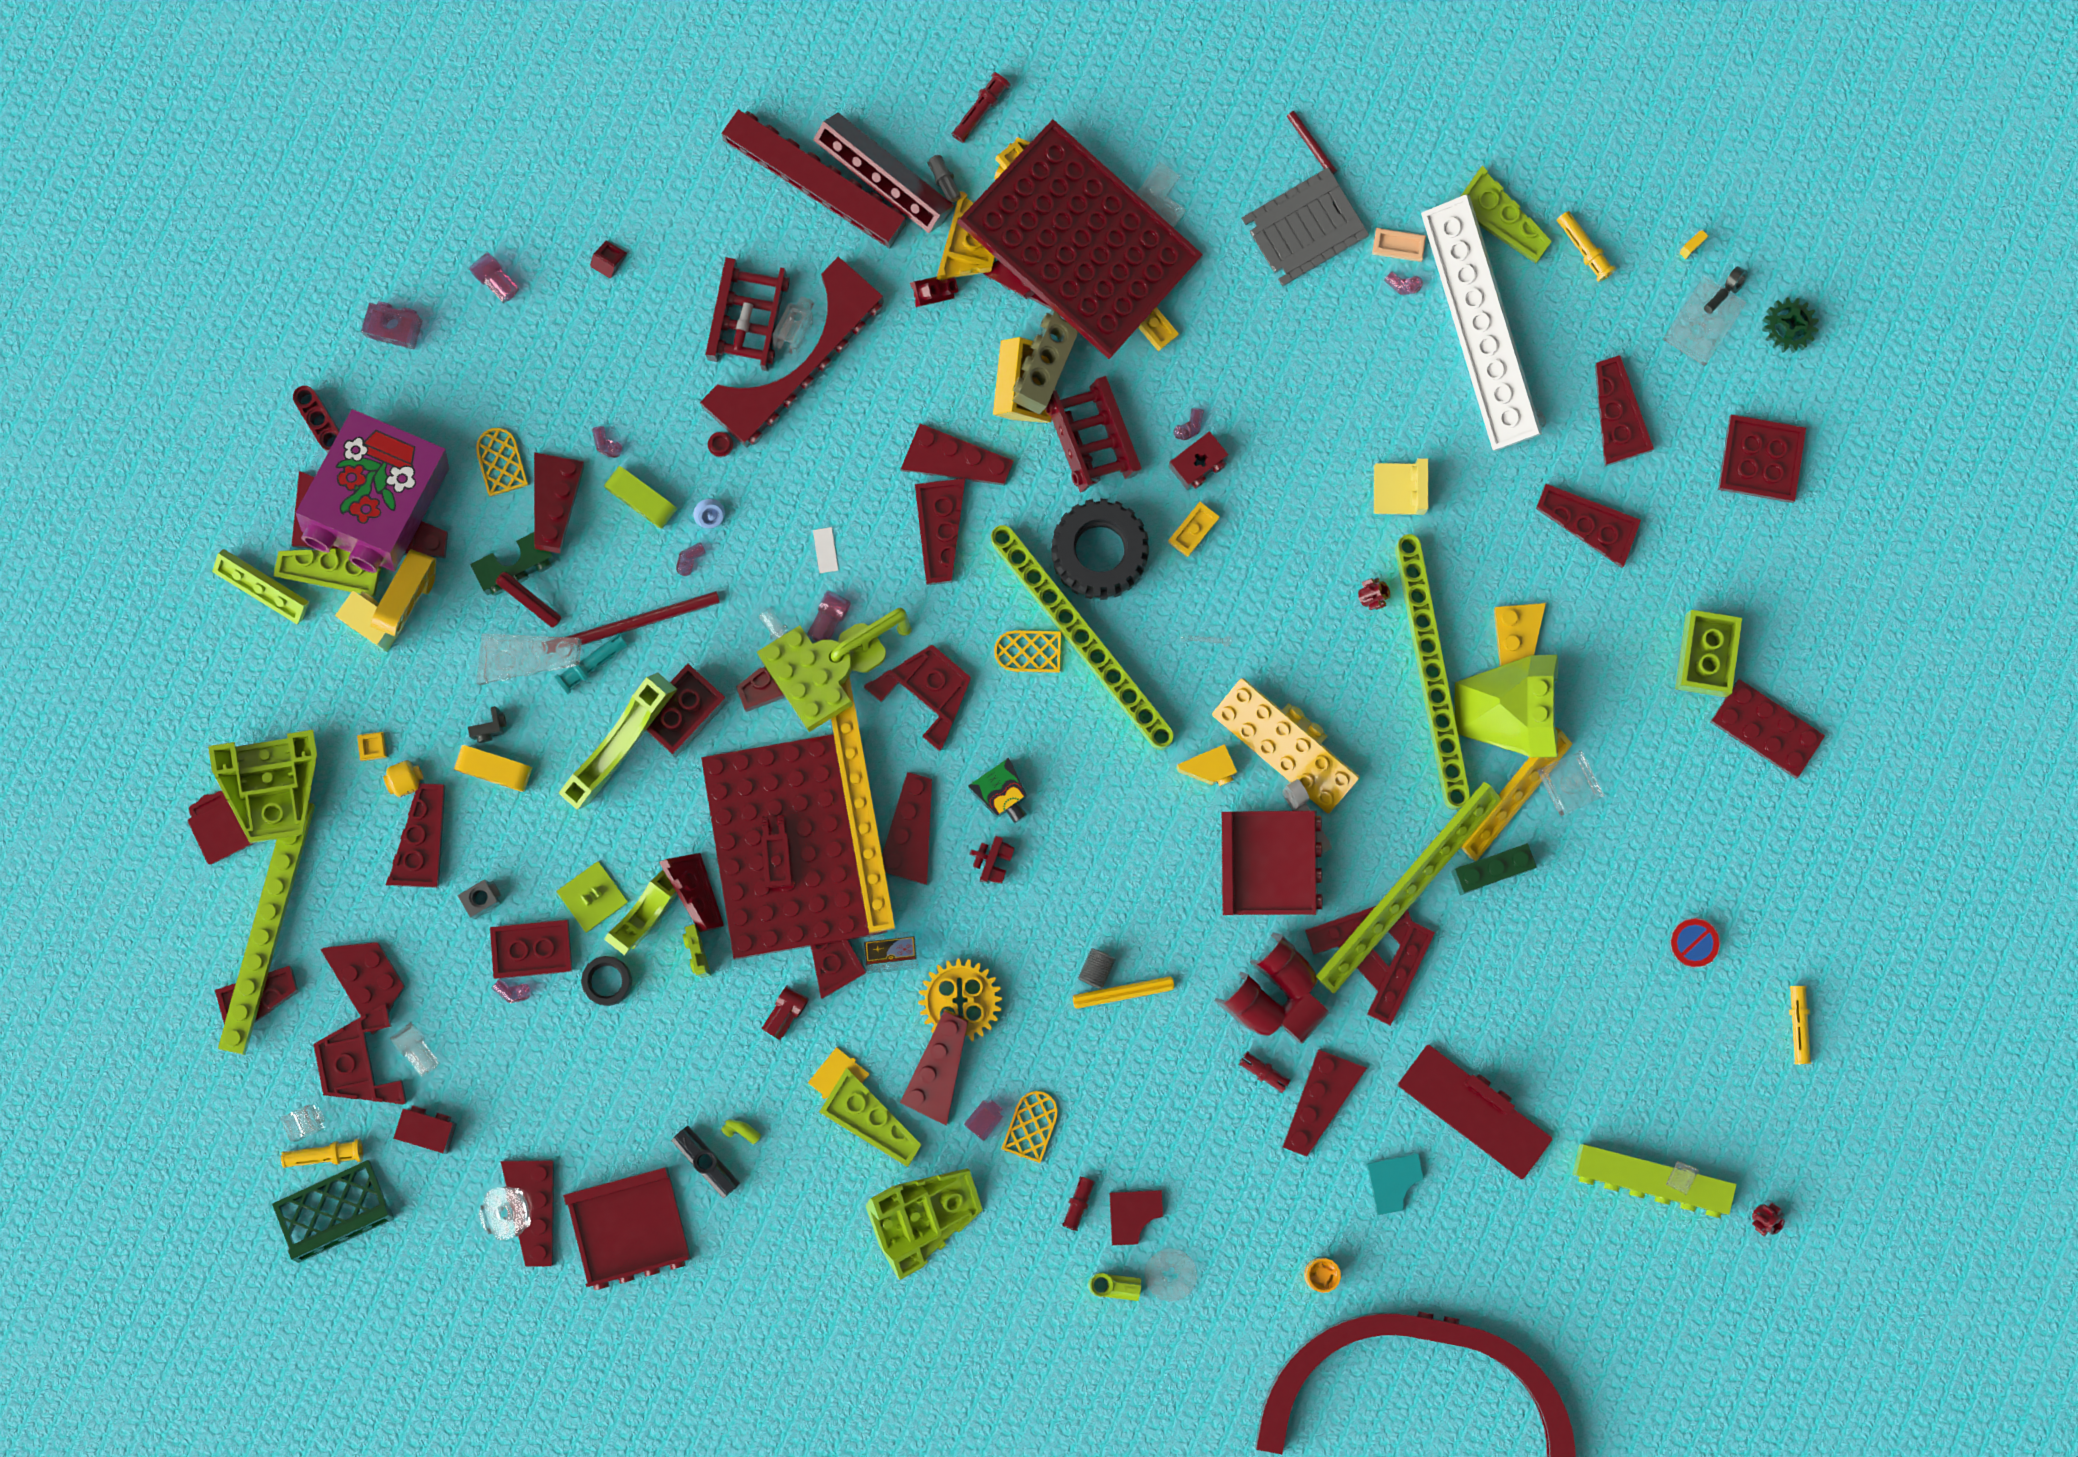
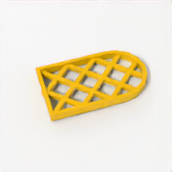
M491 428L483 432L478 438L476 452L488 496L491 497L529 486L518 450V444L513 435L502 428ZM499 432L508 435L504 442L497 439ZM485 436L491 438L487 447L481 444ZM510 438L514 443V447L507 444ZM494 441L502 444L498 453L490 449ZM480 447L485 449L482 456L480 455ZM505 447L513 450L509 459L501 455ZM488 452L496 455L492 464L484 460ZM515 454H517L519 464L512 461ZM499 457L507 461L503 469L495 466ZM483 463L490 466L487 473H485ZM510 463L518 467L514 475L506 472ZM493 468L501 472L497 480L489 477ZM520 470L522 472L524 481L517 478V475L520 472ZM504 474L511 477L507 486L500 483ZM487 479L494 483L491 490L489 488ZM514 480L522 483L519 485L512 486ZM497 485L505 488L502 490L495 491Z
M1008 631L1001 635L995 643V659L1001 667L1013 672L1060 673L1061 632ZM1010 634H1019L1014 640L1009 636ZM1026 634L1038 635H1036L1032 640H1030V638ZM1043 634L1055 636L1048 640ZM1006 636L1011 643L1003 648L999 642ZM1022 636L1029 642L1023 649L1016 643ZM1040 636L1046 642L1041 649L1034 644ZM1057 637H1058V650H1057L1056 647L1052 644V642H1053ZM1012 645L1019 650L1014 657L1007 652ZM1032 645L1038 652L1030 658L1025 653V650ZM1048 646L1055 651L1050 658L1042 652ZM997 647H999L1002 650L998 655ZM1004 653L1010 659L1005 665L999 660V657ZM1021 654L1028 659L1022 667L1016 661ZM1039 654L1046 660L1040 667L1033 661ZM1058 655L1056 667L1051 660ZM1013 662L1018 668H1010L1008 666ZM1030 663H1032V665H1033L1036 669H1024V668H1025L1026 666H1028ZM1049 663L1054 669L1043 668Z
M1034 1091L1027 1093L1020 1099L1015 1107L1012 1121L1001 1148L1002 1150L1041 1163L1057 1119V1106L1051 1096L1044 1092ZM1035 1094L1038 1102L1029 1106L1026 1098L1029 1095ZM1039 1094L1044 1095L1047 1098L1041 1100ZM1024 1100L1027 1107L1018 1111L1022 1101ZM1051 1100L1054 1109L1046 1112L1043 1102ZM1040 1104L1044 1113L1035 1117L1031 1108ZM1028 1110L1032 1119L1023 1123L1019 1114ZM1055 1112L1053 1122H1051L1048 1114ZM1017 1115L1020 1124L1012 1128ZM1045 1116L1049 1125L1040 1129L1036 1120ZM1034 1121L1037 1131L1028 1134L1025 1125ZM1022 1127L1026 1136L1017 1140L1013 1131ZM1050 1128L1047 1139L1045 1140L1042 1131H1045ZM1011 1133L1014 1142L1006 1145L1009 1134ZM1039 1133L1043 1142L1034 1146L1030 1137ZM1028 1139L1031 1148L1022 1152L1019 1142ZM1016 1144L1019 1153L1007 1148ZM1044 1145L1039 1158L1036 1149ZM1033 1150L1036 1159L1024 1154Z

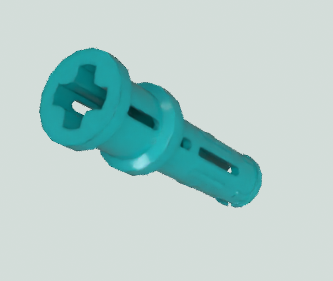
M618 633L580 662L574 661L572 667L561 675L556 674L554 677L563 690L570 694L573 687L582 681L586 682L589 680V674L627 648L628 645Z

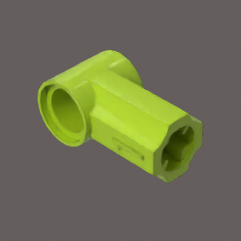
M1096 1273L1089 1278L1088 1289L1093 1295L1098 1297L1139 1301L1141 1278ZM1099 1277L1107 1281V1288L1101 1293L1097 1292L1094 1288V1282Z

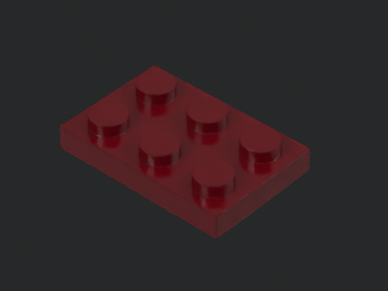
M569 920L490 927L493 979L573 972Z

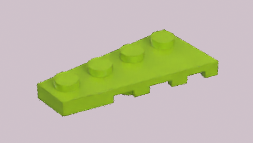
M331 549L329 553L319 550L278 551L273 576L348 592L354 591L358 594H361L363 591L369 596L375 597L381 566H379L376 573L365 571L354 565L348 559L351 553L343 549Z

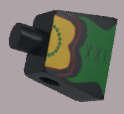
M1009 758L968 785L971 793L995 817L998 818L1007 812L1015 824L1027 816L1019 804L1027 798V795Z

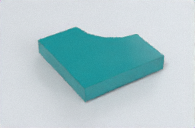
M1419 1154L1367 1164L1377 1215L1404 1210L1403 1200L1407 1190L1414 1183L1424 1179Z

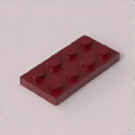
M1740 679L1733 685L1732 694L1724 699L1710 720V723L1795 779L1800 776L1825 737L1824 734Z

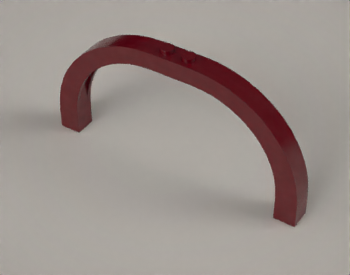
M1418 1311L1417 1316L1399 1313H1373L1356 1316L1325 1328L1302 1344L1288 1358L1269 1388L1262 1407L1254 1447L1259 1451L1283 1454L1288 1420L1295 1398L1310 1373L1329 1355L1358 1340L1383 1335H1398L1473 1349L1498 1361L1518 1378L1534 1401L1544 1428L1546 1457H1576L1573 1430L1562 1399L1550 1379L1528 1355L1496 1335L1459 1324L1460 1319L1444 1316L1443 1321L1433 1319L1434 1314Z

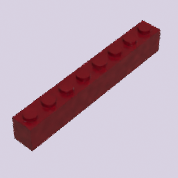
M739 109L736 111L721 133L724 142L890 249L906 226V218L902 211L895 206L890 208L883 203L884 200L873 192L868 194L862 190V185L854 179L848 181L841 176L842 173L834 166H825L814 153L810 151L805 153L799 149L800 145L790 138L785 140L779 136V132L771 125L767 124L765 127L758 122L759 119L751 112L746 111L744 113Z

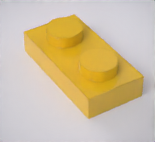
M1199 502L1171 536L1168 543L1188 558L1220 517L1203 503Z

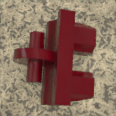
M932 277L910 282L911 288L914 291L916 307L955 299L954 293L958 292L955 277L943 280Z
M995 836L989 855L986 854L989 845L981 843L978 851L971 850L969 855L975 857L972 866L974 868L980 869L982 862L986 861L980 877V882L985 884L988 881L998 884L1003 883L1007 871L995 867L994 864L997 857L1011 861L1015 850L1014 847L1003 842V838Z

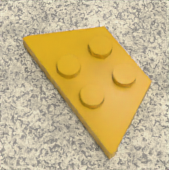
M960 191L961 198L957 201L939 266L938 280L991 272L995 259L986 248L957 223L959 218L973 204L967 198V194Z

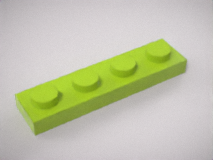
M222 549L218 553L212 570L213 573L298 625L303 620L309 601L227 550Z

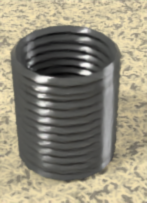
M1091 948L1078 979L1093 987L1103 989L1104 983H1106L1105 981L1108 978L1107 976L1110 974V969H1112L1116 959L1102 951Z

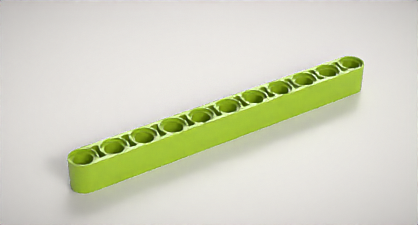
M1005 525L995 527L991 533V544L999 556L1151 746L1157 750L1167 749L1173 740V732L1012 529ZM1004 533L1010 539L1006 544H999L995 540L996 536ZM1015 553H1021L1026 559L1021 564H1015L1012 562L1011 557ZM1030 573H1038L1041 576V580L1037 584H1032L1027 580V576ZM1048 592L1054 593L1057 596V600L1052 604H1048L1043 600L1044 594ZM1063 612H1068L1072 615L1073 620L1070 623L1064 624L1059 620V615ZM1078 632H1085L1089 640L1081 644L1075 640L1074 636ZM1094 652H1101L1105 660L1101 663H1094L1090 656ZM1114 671L1120 675L1121 679L1117 683H1110L1106 675ZM1127 691H1131L1136 695L1137 699L1133 703H1126L1122 695ZM1143 711H1147L1152 715L1153 720L1145 724L1139 720L1138 715ZM1163 731L1168 735L1169 740L1166 743L1160 744L1154 738L1155 733Z
M1407 534L1399 539L1395 547V554L1443 800L1449 809L1458 810L1469 800L1470 793L1421 543L1416 536ZM1405 542L1411 543L1414 547V552H1404L1401 544ZM1409 567L1416 568L1419 572V577H1409L1406 569ZM1420 592L1424 597V601L1421 603L1414 602L1411 598V593ZM1419 616L1425 617L1429 622V626L1426 628L1419 627L1416 623V618ZM1421 642H1430L1434 647L1433 652H1424L1421 648ZM1426 667H1435L1438 670V677H1429L1426 674ZM1439 691L1443 695V702H1434L1431 699V692ZM1437 716H1444L1448 720L1446 728L1438 727L1436 724ZM1442 741H1449L1452 744L1453 751L1451 753H1445L1441 750L1440 744ZM1447 766H1453L1457 769V778H1449L1446 775L1445 769ZM1452 791H1458L1462 794V803L1456 804L1451 800L1450 794Z

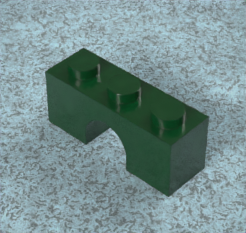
M534 532L516 541L521 554L519 560L514 565H501L494 553L470 564L487 596L490 594L495 596L505 591L495 582L502 572H507L519 583H522L529 578V574L535 571L543 572L552 566L551 563L556 561L552 552L535 549Z
M1526 843L1452 870L1451 873L1461 896L1495 882L1529 872L1537 868L1530 847Z

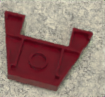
M930 645L897 667L865 684L864 689L882 703L898 683L905 687L939 716L923 734L922 738L941 752L971 677L935 646Z
M387 1004L377 1007L313 1044L324 1096L363 1099L400 1105L407 1103L402 1080L375 1085L365 1032L392 1027Z

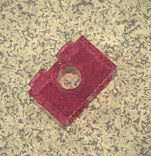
M378 301L377 304L369 303L361 329L363 335L369 339L414 350L422 325V320L417 315V312L409 308H402V310L393 309L392 305ZM397 319L398 324L395 328H387L390 320Z

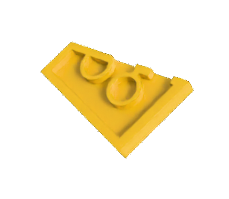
M1546 603L1494 608L1499 667L1534 655Z

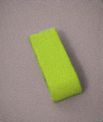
M621 466L617 467L604 484V487L610 493L660 529H663L677 510L672 503Z

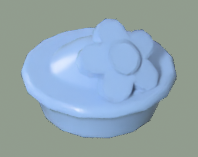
M705 499L697 504L693 515L699 526L710 529L721 524L725 516V510L719 501Z

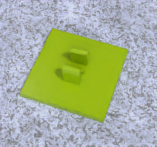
M599 861L556 891L586 933L628 903Z

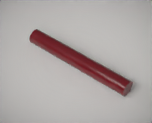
M1295 111L1290 112L1286 116L1321 166L1324 169L1329 168L1334 175L1337 172L1335 166Z

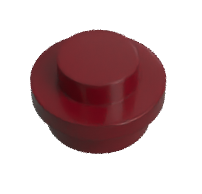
M716 432L708 440V449L716 457H725L733 449V440L725 432Z

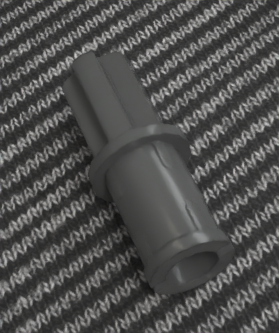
M941 155L931 157L927 164L936 178V185L941 186L949 202H956V200L961 198V194L953 181L954 174L948 170Z

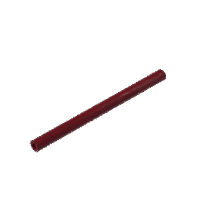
M717 591L546 642L544 643L547 654L551 655L614 636L618 633L620 634L720 603Z

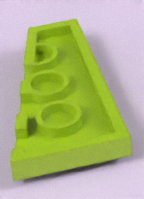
M1482 165L1461 196H1470L1479 226L1536 264L1550 245L1551 240L1530 217L1528 218L1522 212L1515 200L1512 201L1503 191L1504 188L1497 181L1493 180Z
M846 1068L819 1113L908 1167L920 1149L921 1144Z

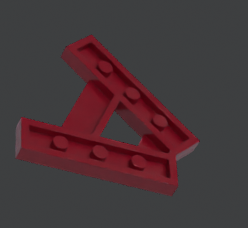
M1376 906L1306 929L1305 933L1313 955L1335 947L1340 948ZM1408 909L1388 931L1399 944L1390 966L1372 949L1357 967L1361 974L1377 990L1366 1015L1388 1026H1391L1435 932L1413 922Z

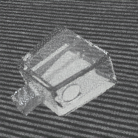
M800 297L797 305L793 303L787 305L773 333V350H775V354L797 362L813 325V312H811L814 302L812 300Z

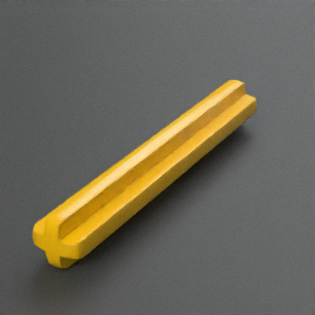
M1169 976L1076 994L1073 996V1004L1076 1009L1172 991L1174 990V981Z

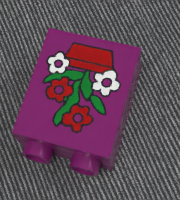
M352 409L296 511V516L303 532L302 540L307 545L321 552L329 553L332 546L350 552L351 554L348 559L365 571L376 573L379 566L395 572L449 470L446 449Z

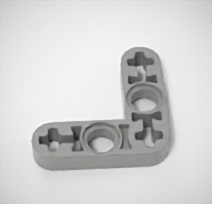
M1296 779L1286 785L1282 793L1291 810L1310 811L1306 804L1310 798L1300 780ZM1323 830L1317 831V842H1322V854L1331 850L1332 846Z

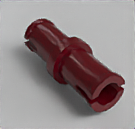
M1246 1051L1238 1065L1256 1075L1257 1080L1260 1082L1265 1081L1280 1093H1283L1286 1089L1285 1086H1288L1291 1079L1273 1069L1272 1064L1269 1062L1264 1063L1250 1054L1249 1051Z
M1079 1177L1073 1198H1070L1068 1201L1070 1206L1062 1223L1063 1227L1078 1231L1085 1210H1088L1089 1204L1087 1202L1096 1183L1095 1181Z

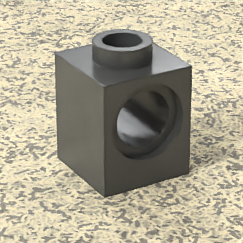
M485 879L457 895L472 919L480 917L501 904L498 899L501 893L494 882L490 884ZM485 891L488 899L485 904L478 905L475 900L476 895L479 892Z

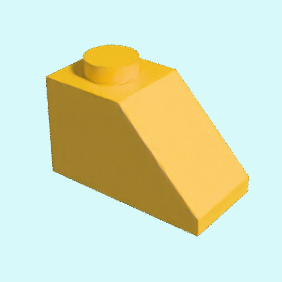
M1225 744L1177 764L1176 767L1179 773L1210 785L1218 783L1220 787L1234 781L1232 777L1237 774Z

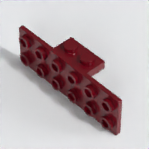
M1426 1045L1397 1086L1519 1179H1524L1551 1143L1552 1137L1514 1109L1515 1106L1510 1103L1512 1098L1502 1090H1499L1497 1093L1490 1088L1491 1082L1480 1074L1477 1077L1467 1074L1432 1046Z

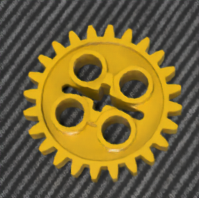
M957 959L956 966H952L949 960L946 961V969L937 965L939 972L937 975L929 972L932 980L931 982L923 980L922 983L928 988L927 990L919 991V994L925 996V999L918 1001V1004L926 1007V1009L920 1012V1015L929 1016L924 1023L925 1025L934 1024L931 1030L932 1033L941 1018L940 1014L944 1008H952L955 1014L958 1015V1005L953 1003V999L958 997V978L962 979L963 998L968 999L967 1003H963V1016L969 1020L966 1036H969L973 1042L974 1033L977 1032L983 1037L982 1028L992 1029L988 1022L990 1020L998 1021V1018L993 1013L1002 1010L995 1005V1002L1002 1001V997L995 996V993L1001 990V988L992 987L996 978H987L989 969L981 973L979 971L980 963L972 968L969 959L965 966H962L960 959ZM971 980H975L980 984L979 992L973 995L965 990V985ZM946 981L954 985L953 993L948 996L942 995L939 991L940 985ZM972 1006H977L981 1010L980 1018L975 1021L968 1019L966 1015L968 1008Z

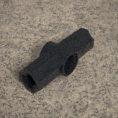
M689 1125L683 1128L671 1140L723 1199L741 1184ZM704 1154L711 1156L713 1161L712 1166L706 1170L699 1165V1159Z

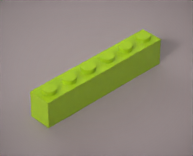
M1584 1144L1579 1145L1572 1175L1579 1177L1578 1182L1594 1185V1181L1604 1183V1189L1619 1192L1620 1188L1628 1189L1631 1196L1644 1199L1645 1194L1655 1197L1654 1202L1670 1205V1202L1674 1201L1681 1203V1209L1695 1212L1697 1207L1706 1210L1705 1215L1720 1219L1722 1214L1730 1215L1737 1185Z

